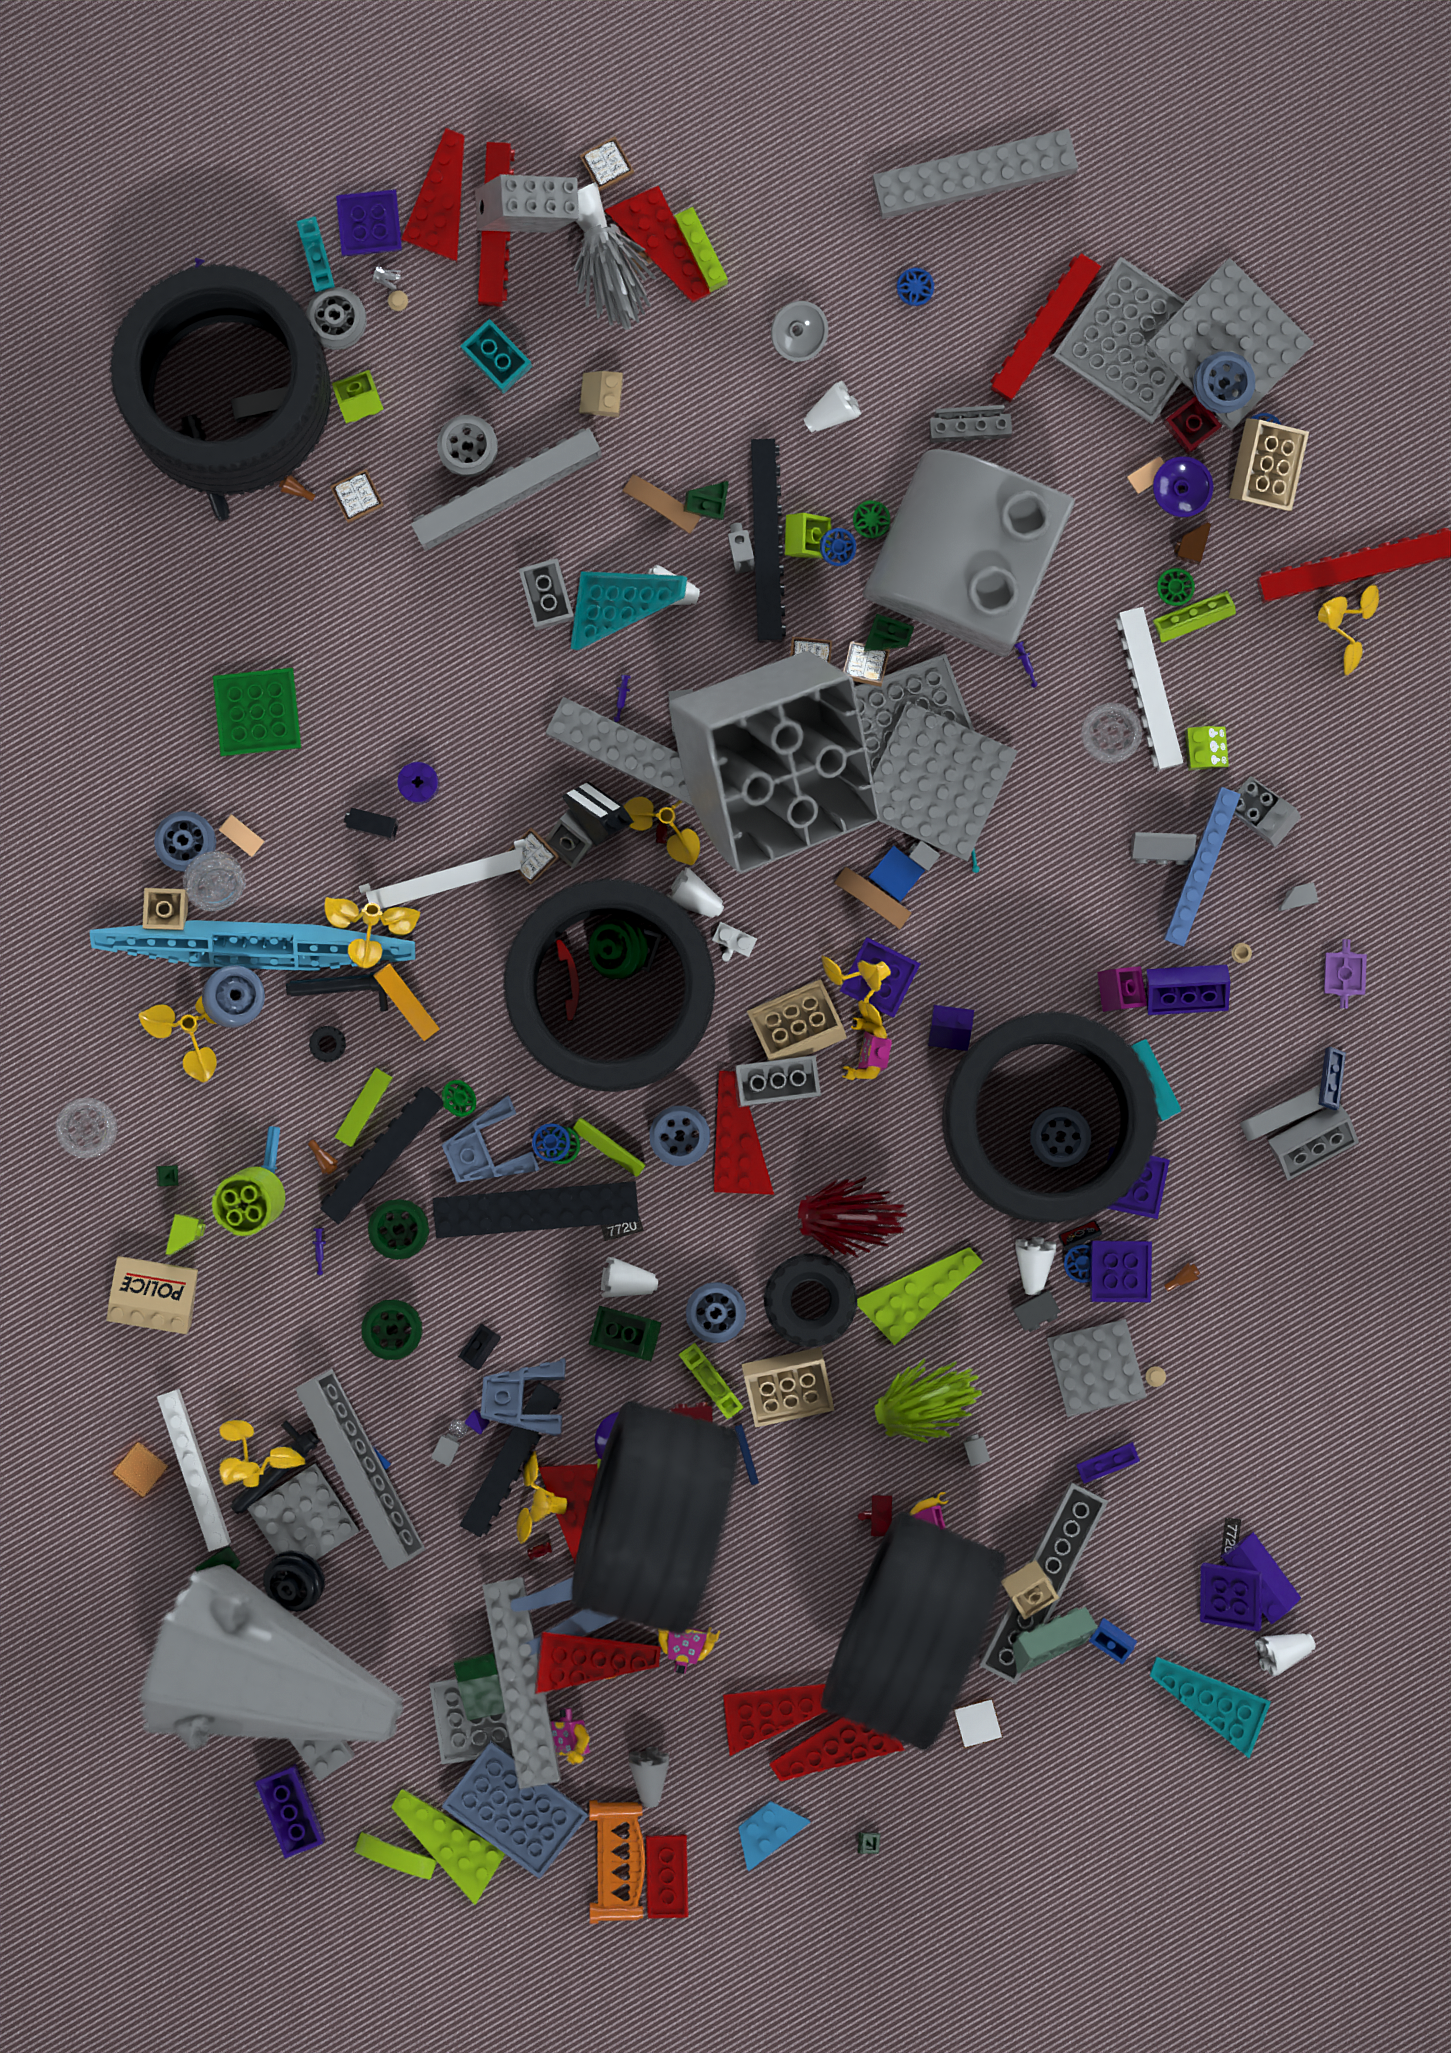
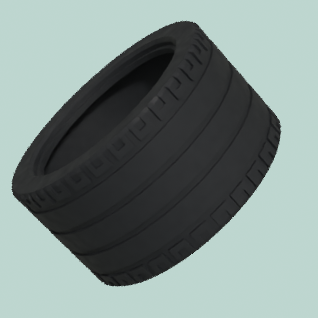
M211 264V266L199 265L197 268L192 266L185 271L179 270L174 275L172 273L164 280L160 279L159 283L150 286L151 289L147 292L144 291L141 294L142 297L140 299L137 298L134 301V306L128 309L127 316L123 317V322L117 329L118 334L114 337L115 342L111 349L113 355L110 356V374L112 375L110 381L112 392L116 397L114 399L137 443L147 458L163 474L166 473L170 479L177 481L178 484H185L187 488L195 489L201 493L205 491L207 494L212 495L213 493L223 496V494H228V496H233V494L244 495L245 492L253 493L254 490H263L268 485L271 487L275 482L284 480L286 475L290 476L292 471L299 468L301 463L308 459L307 456L315 450L314 446L315 444L318 445L319 439L325 431L324 425H327V418L330 414L329 405H331L332 391L329 370L314 329L305 311L298 301H294V297L284 287L278 286L276 281L268 279L265 275H259L257 271H250L245 267L238 268L236 265L226 266V264L216 266V264ZM237 322L258 327L277 338L291 353L292 369L290 383L286 395L276 412L254 431L226 441H202L174 431L157 417L154 390L159 369L170 350L191 332L211 324Z
M606 878L576 883L572 887L563 888V890L554 893L552 897L545 899L544 902L535 908L536 910L533 913L531 912L521 924L520 930L517 931L511 943V949L508 951L505 962L506 968L503 975L504 999L508 1017L525 1049L538 1063L559 1078L576 1086L596 1091L619 1092L634 1090L655 1083L675 1071L689 1058L703 1038L710 1022L715 997L712 959L707 943L693 919L690 918L688 913L678 903L672 901L670 897L639 882L634 883L631 880L617 878L616 880ZM604 914L631 916L645 921L659 930L677 951L683 964L686 978V990L682 1009L671 1030L652 1048L634 1057L621 1060L591 1059L563 1046L545 1024L537 997V980L540 966L546 952L555 939L577 922Z
M1042 1011L1022 1015L997 1026L967 1051L956 1066L946 1089L947 1092L942 1109V1129L945 1145L950 1155V1160L962 1181L977 1197L995 1210L1017 1219L1032 1222L1059 1223L1075 1221L1099 1213V1211L1117 1202L1120 1197H1123L1134 1186L1135 1181H1138L1146 1169L1145 1166L1150 1161L1154 1150L1153 1144L1157 1139V1120H1159L1158 1103L1155 1100L1157 1095L1153 1081L1151 1082L1149 1079L1150 1074L1144 1062H1141L1139 1059L1140 1056L1130 1044L1124 1042L1125 1039L1114 1030L1108 1029V1026L1094 1019L1090 1020L1086 1016L1063 1011ZM1039 1044L1067 1047L1078 1051L1092 1060L1101 1068L1111 1082L1120 1108V1131L1117 1144L1105 1166L1093 1178L1081 1186L1055 1194L1031 1191L1016 1185L1004 1177L987 1158L980 1144L976 1127L978 1096L986 1077L993 1067L1009 1053L1020 1048Z
M628 1401L623 1404L609 1435L583 1524L571 1588V1602L575 1608L585 1611L591 1610L593 1613L612 1618L616 1616L619 1620L635 1624L641 1623L643 1626L661 1631L666 1630L677 1635H682L688 1631L698 1613L709 1584L730 1508L739 1455V1436L734 1428L723 1425L719 1427L716 1423L697 1418L693 1419V1417L675 1412L669 1413L667 1410L649 1405L643 1406L642 1403Z
M904 1511L898 1513L879 1546L843 1632L821 1700L823 1710L835 1715L838 1713L840 1717L858 1725L863 1724L868 1729L883 1735L887 1734L888 1737L904 1744H912V1747L924 1752L930 1750L940 1737L956 1706L982 1644L1004 1577L1006 1567L1004 1553L993 1548L988 1549V1546L972 1539H964L962 1535L945 1528L940 1529L938 1525L921 1518L916 1519L914 1515Z

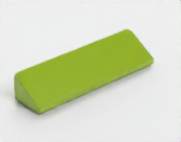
M1228 591L1156 618L1153 620V624L1160 641L1163 643L1235 615V604Z
M375 1068L335 1138L353 1147L393 1077Z
M579 1118L573 1127V1131L634 1176L638 1177L645 1168V1163L583 1118Z

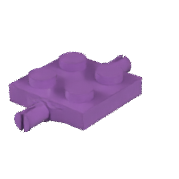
M1342 939L1341 952L1325 953L1324 993L1340 996V1008H1348V996L1365 995L1367 954L1350 952V939Z

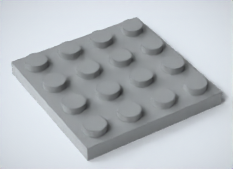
M1126 1319L1047 1338L1067 1418L1147 1398Z
M316 1463L248 1508V1511L277 1555L281 1552L294 1550L306 1553L317 1560L360 1532Z
M457 1678L429 1683L442 1765L475 1760L490 1741L497 1744L507 1753L513 1754L506 1712L467 1721Z

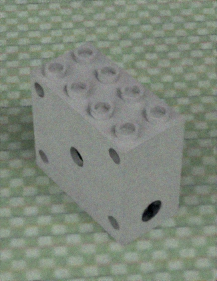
M500 175L475 190L477 230L553 233L579 219L577 178Z

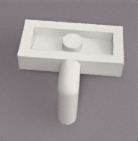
M720 922L712 941L727 947L722 955V960L728 962L734 951L749 957L757 938Z

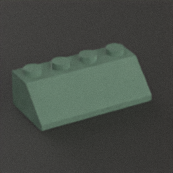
M1084 1607L1080 1610L1074 1608L1067 1613V1616L1061 1617L1059 1615L1050 1621L1051 1623L1047 1625L1042 1623L1033 1629L1034 1631L1030 1633L1025 1631L1019 1634L1016 1642L1013 1644L1017 1672L1021 1674L1085 1644L1098 1628L1087 1608Z

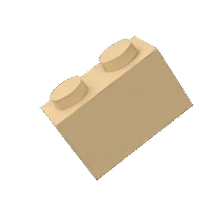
M609 371L583 373L579 414L619 417L623 373Z
M145 888L143 929L184 930L188 914L189 893L185 889Z
M1036 1560L1025 1565L1022 1569L1009 1575L1002 1581L1003 1586L1024 1620L1059 1599Z

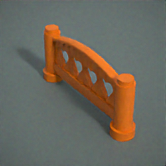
M589 1800V1821H597L598 1903L589 1904L590 1924H598V1921L643 1919V1906L638 1905L645 1873L644 1842L638 1822V1816H642L643 1812L642 1803H598L597 1800ZM623 1822H627L630 1825L627 1830L630 1836L627 1839H623L611 1830ZM625 1842L630 1845L628 1850L630 1856L626 1860L611 1852ZM623 1863H627L630 1866V1869L627 1871L630 1877L628 1880H623L612 1873V1871ZM623 1884L630 1886L628 1891L630 1898L627 1901L622 1900L611 1892Z

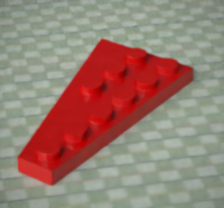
M446 128L401 240L458 263L465 135Z
M659 185L604 210V213L631 240L646 249L643 250V253L661 269L665 276H668L691 303L710 295L708 286Z
M719 1071L714 1192L774 1195L750 1107H738L735 1071Z
M598 1465L538 1466L546 1490L554 1493L556 1497L566 1498L567 1500L565 1513H556V1516L575 1563L588 1504L598 1472Z
M840 1717L770 1762L769 1765L779 1781L782 1782L807 1774L825 1771L826 1769L845 1766L897 1751H904L905 1748L900 1741L888 1737L887 1734H880L864 1727L863 1724L858 1725Z

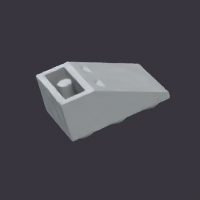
M1252 776L1237 791L1241 795L1233 815L1275 848L1301 818L1294 806Z

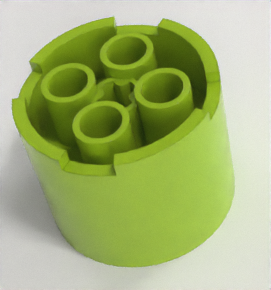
M248 1167L221 1182L212 1198L213 1214L219 1225H222L225 1229L238 1236H249L265 1228L280 1216L285 1206V1191L281 1181L274 1173L262 1167Z

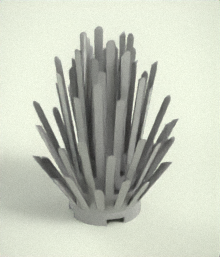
M610 224L611 227L604 228L601 225H597L584 233L585 238L581 240L583 247L573 270L576 272L580 267L576 281V287L579 286L578 294L584 291L586 278L585 306L588 308L592 276L597 318L603 313L602 305H605L611 326L613 321L617 320L618 325L622 323L624 330L631 329L629 319L632 318V320H636L639 323L637 315L639 310L636 302L641 313L645 315L640 297H643L647 306L651 307L646 297L647 292L636 272L644 281H646V277L631 258L652 279H656V277L646 267L649 265L648 262L631 247L638 252H643L646 249L622 235L619 227L614 224Z

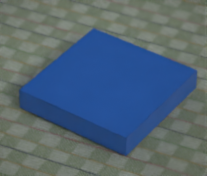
M893 846L868 878L897 901L901 902L925 870Z

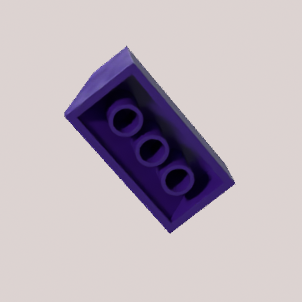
M1210 965L1146 969L1148 1015L1229 1011L1230 976L1228 966Z
M1254 1532L1220 1555L1228 1567L1262 1572V1614L1270 1624H1273L1287 1614L1301 1599Z
M296 1763L277 1770L255 1782L285 1859L324 1843L326 1840Z

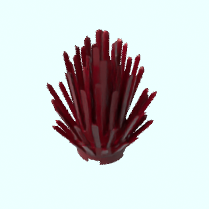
M867 1177L849 1183V1179H846L835 1185L837 1183V1179H835L813 1196L806 1195L805 1200L801 1199L798 1209V1219H802L803 1228H799L802 1235L812 1236L833 1255H835V1251H833V1248H835L844 1255L849 1253L858 1258L855 1250L841 1243H846L867 1253L871 1251L849 1241V1239L890 1247L887 1243L880 1242L884 1240L883 1237L873 1235L889 1236L888 1234H903L905 1228L898 1227L900 1222L896 1220L897 1217H907L908 1214L901 1212L905 1207L904 1204H889L890 1201L871 1202L885 1200L886 1198L882 1195L890 1194L891 1191L843 1197V1195L861 1190L863 1186L849 1190L846 1189L865 1181ZM875 1211H898V1212H875Z

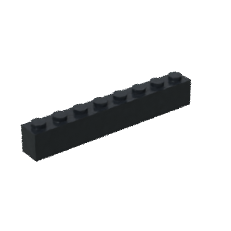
M421 1087L414 1094L416 1099L411 1104L409 1102L406 1103L401 1109L403 1114L398 1119L394 1117L387 1125L390 1129L385 1134L380 1133L374 1140L376 1145L371 1150L367 1148L360 1156L362 1161L358 1165L354 1163L347 1171L349 1176L345 1180L341 1178L334 1186L335 1192L331 1196L327 1194L320 1202L322 1204L320 1209L335 1223L340 1225L443 1107L442 1098L430 1087Z
M539 1382L522 1415H549L552 1409L557 1410L562 1401L559 1398L561 1393ZM514 1426L460 1523V1527L480 1538L483 1534H488L493 1525L489 1523L493 1516L497 1517L502 1509V1506L499 1505L503 1498L507 1500L512 1491V1488L509 1487L513 1480L517 1482L522 1473V1470L519 1469L523 1462L527 1464L532 1455L529 1452L533 1444L537 1446L542 1437L539 1432Z

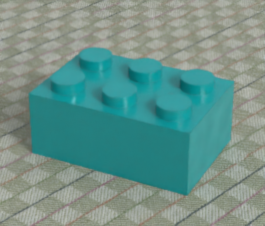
M490 318L460 346L462 352L502 394L509 390L532 368L531 361Z

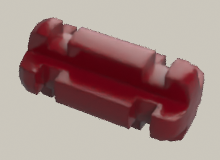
M658 819L656 843L665 844L667 842L665 838H667L668 826Z
M546 1542L545 1545L541 1544L533 1547L532 1550L528 1549L527 1554L530 1560H533L534 1557L538 1558L546 1555L547 1552L551 1553L552 1547L549 1542Z

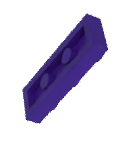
M1130 1442L1075 1465L1083 1484L1140 1462L1133 1442Z

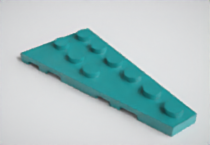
M1156 1656L1149 1676L1250 1759L1271 1701Z

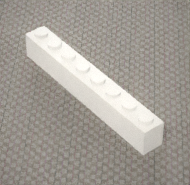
M1140 607L1120 612L1117 615L1118 618L1115 619L1118 631H1122V648L1127 650L1126 664L1128 670L1131 669L1133 673L1131 684L1133 689H1137L1136 703L1138 708H1142L1143 716H1141L1143 728L1147 727L1148 735L1146 736L1148 747H1152L1154 754L1151 755L1153 767L1157 766V770L1160 771L1182 765L1183 759L1144 609Z
M180 1389L157 1396L208 1550L212 1551L227 1546L231 1543Z

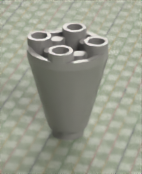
M647 1747L646 1751L630 1752L629 1766L640 1800L643 1802L644 1807H656L659 1805L669 1766V1754L658 1751L657 1747Z

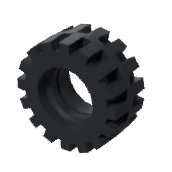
M319 1027L312 1033L309 1039L311 1053L322 1062H333L341 1058L345 1052L346 1039L343 1033L335 1027ZM327 1035L332 1036L336 1041L335 1049L329 1053L323 1052L319 1047V1041Z

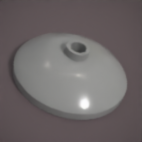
M794 301L782 307L774 317L771 326V340L776 351L782 357L796 362L806 361L816 356L824 347L828 337V322L825 314L818 306L808 301ZM794 326H797L796 331L793 332V331H792V328H793Z

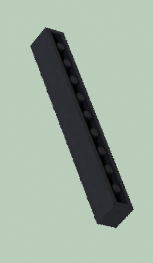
M751 439L758 643L782 642V637H786V624L782 625L781 617H785V604H781V597L785 596L784 584H780V577L784 576V565L779 563V557L783 556V544H779V536H782V524H778V516H782L781 504H777V496H781V484H777V476H780V464H776V456H780L779 444H775V439Z

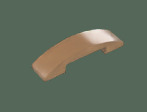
M634 474L622 491L667 518L688 534H691L701 518L699 515L684 512V505Z
M847 867L844 868L834 882L838 887L864 903L899 930L911 915V912Z

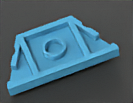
M772 1801L765 1804L738 1826L747 1870L753 1869L807 1826L810 1820Z

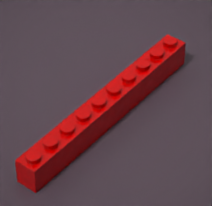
M1442 528L1437 530V534L1429 535V532L1422 533L1412 540L1409 537L1397 540L1398 543L1390 545V542L1379 544L1378 548L1375 549L1370 547L1361 548L1358 550L1359 553L1351 554V551L1339 554V558L1332 559L1331 556L1319 559L1320 562L1312 564V561L1301 563L1298 568H1292V566L1283 567L1280 569L1281 572L1273 573L1272 570L1263 572L1261 577H1258L1256 580L1262 603L1450 558L1451 530L1449 528Z

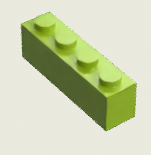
M691 207L676 214L675 220L709 291L712 292L727 285L728 278L694 208Z

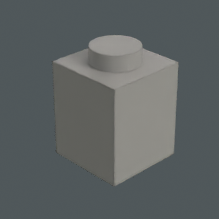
M922 840L919 844L915 842L908 850L911 853L909 858L926 872L930 870L940 857L939 853Z
M449 1433L446 1436L441 1435L431 1458L450 1467L461 1444L457 1441L458 1438Z
M978 1434L967 1436V1440L963 1441L970 1466L990 1461L984 1437H979Z

